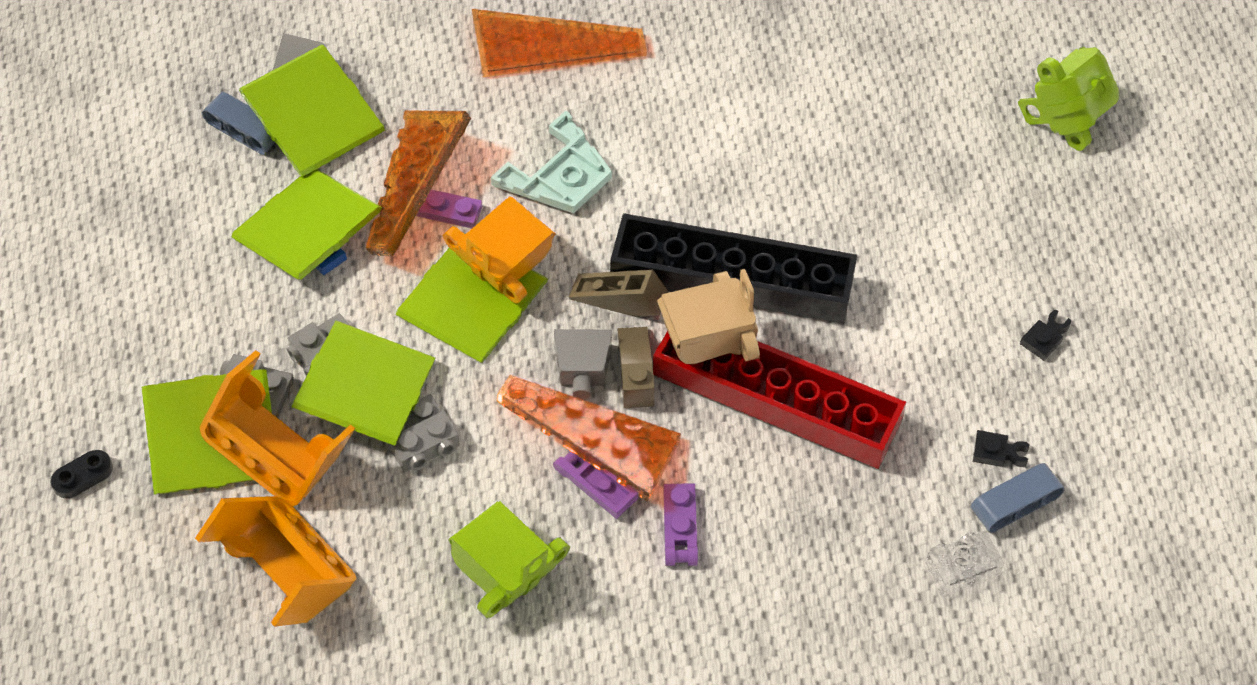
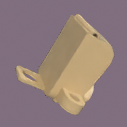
M745 269L740 270V281L736 278H730L727 271L713 275V283L661 294V297L657 300L677 356L685 364L703 362L728 353L742 354L745 361L759 359L760 351L756 339L758 327L756 325V316L753 312L754 289Z

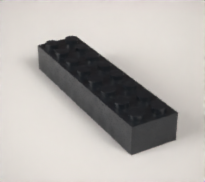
M623 213L610 259V272L653 270L669 292L713 283V275L725 271L728 272L730 278H736L740 281V270L745 269L754 289L753 307L845 323L857 254Z

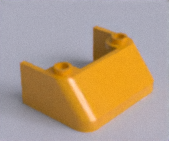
M255 350L226 375L200 425V433L210 446L272 495L284 499L292 506H296L308 495L339 457L355 427L350 424L335 439L325 434H318L310 442H307L262 406L266 396L265 389L262 383L250 374L261 353Z
M276 496L221 498L195 537L198 542L220 541L224 545L225 551L235 558L252 557L287 596L282 601L281 608L271 621L274 627L307 623L347 592L356 580L353 570L296 509L284 499Z

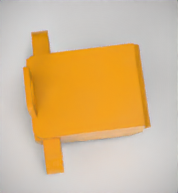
M509 196L466 234L452 226L443 234V239L448 247L471 267L472 272L482 281H487L501 294H504L512 302L518 304L527 296V291L519 279L546 257L552 247V239L556 233L516 199Z

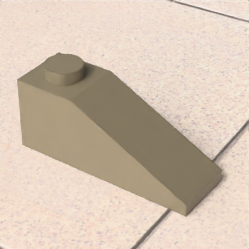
M653 270L581 273L576 277L569 299L634 317L660 316L661 310L657 300L661 297V294H666L669 291Z
M617 328L623 407H654L655 388L648 328Z

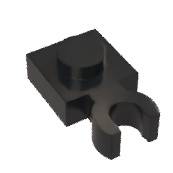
M1053 310L1049 314L1047 324L1038 320L1020 341V345L1043 361L1060 345L1064 337L1061 334L1067 332L1071 324V319L1069 318L1062 324L1055 321L1058 310Z
M977 430L972 462L1004 467L1005 460H1010L1015 466L1025 467L1028 458L1021 457L1016 452H1028L1030 444L1025 441H1017L1010 444L1008 443V435Z

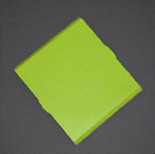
M322 44L239 88L240 94L264 125L267 134L273 142L277 143L302 177L385 131L383 124L363 99L356 85L346 76L330 52Z
M316 169L303 177H298L282 192L276 194L265 203V206L234 230L231 237L294 278L302 280L377 216L382 207Z
M448 248L437 263L433 264L426 272L421 282L397 309L395 315L483 363L508 330L518 323L523 311L547 283L549 278L531 269L519 279L527 291V296L516 304L497 291L487 281H482L472 272L471 267L460 259L452 249Z
M336 320L319 353L311 361L309 372L291 407L346 428L351 424L355 427L354 431L396 446L411 411H414L416 404L419 403L421 390L436 357Z
M252 370L250 374L259 380L265 389L266 396L262 406L272 413L267 370ZM213 374L194 377V379L141 387L154 495L206 487L208 489H218L227 486V484L253 481L250 476L210 446L200 433V425L227 374L216 376Z

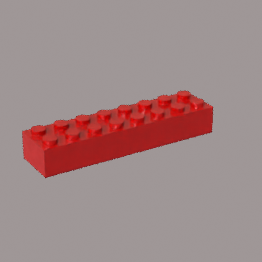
M667 330L653 355L654 376L877 469L880 468L902 423L906 401L757 341L760 351L759 359L745 361L742 354L728 353L703 362L685 364L677 356Z

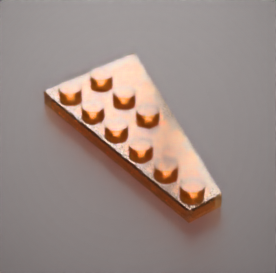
M472 9L483 77L647 56V48L641 28Z
M404 111L403 119L406 121L405 126L399 129L397 136L400 140L399 147L392 153L384 181L386 193L385 196L380 197L378 202L382 209L379 217L372 223L366 244V249L371 255L393 257L398 250L401 241L412 226L413 220L421 206L425 203L429 192L438 180L441 171L452 156L453 150L472 119L466 111Z
M513 375L508 376L497 394V402L523 420L534 421L541 426V432L547 436L555 435L563 441L562 445L597 469L608 470L617 476L616 481L624 487L629 484L638 490L639 497L647 502L680 442L681 433Z

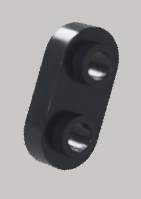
M92 450L58 468L52 474L50 483L57 496L73 498L107 479L113 470V464L106 452ZM99 461L97 465L90 466L92 462ZM71 477L69 481L62 482L64 478Z

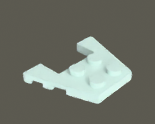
M564 111L549 125V133L565 143L566 146L532 177L527 176L507 162L491 177V185L574 214L612 179L611 169L594 146H590L581 128H577L572 121L570 113Z

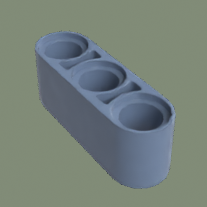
M221 92L202 111V116L209 125L252 150L258 151L261 155H264L276 143L267 134L264 125L251 107L228 93Z
M1041 463L981 494L970 506L989 533H994L1024 517V515L1026 516L1056 500L1063 494L1065 488L1048 465Z

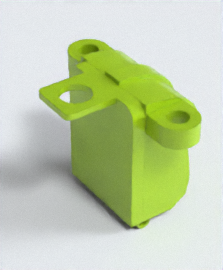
M1080 47L1075 49L1060 63L1052 57L1046 58L1037 67V73L1040 81L1035 85L1037 97L1024 98L1018 101L1021 112L1028 124H1049L1052 132L1064 135L1069 146L1077 151L1084 150L1091 143L1092 136L1089 128L1095 125L1097 118L1113 107L1120 99L1118 86L1108 62L1096 47ZM1028 105H1033L1038 109L1040 113L1039 118L1029 113Z
M501 501L494 503L448 539L451 544V555L455 564L487 593L477 606V609L487 619L508 607L521 595L528 594L570 551V546L561 537L554 539L548 545L545 544Z

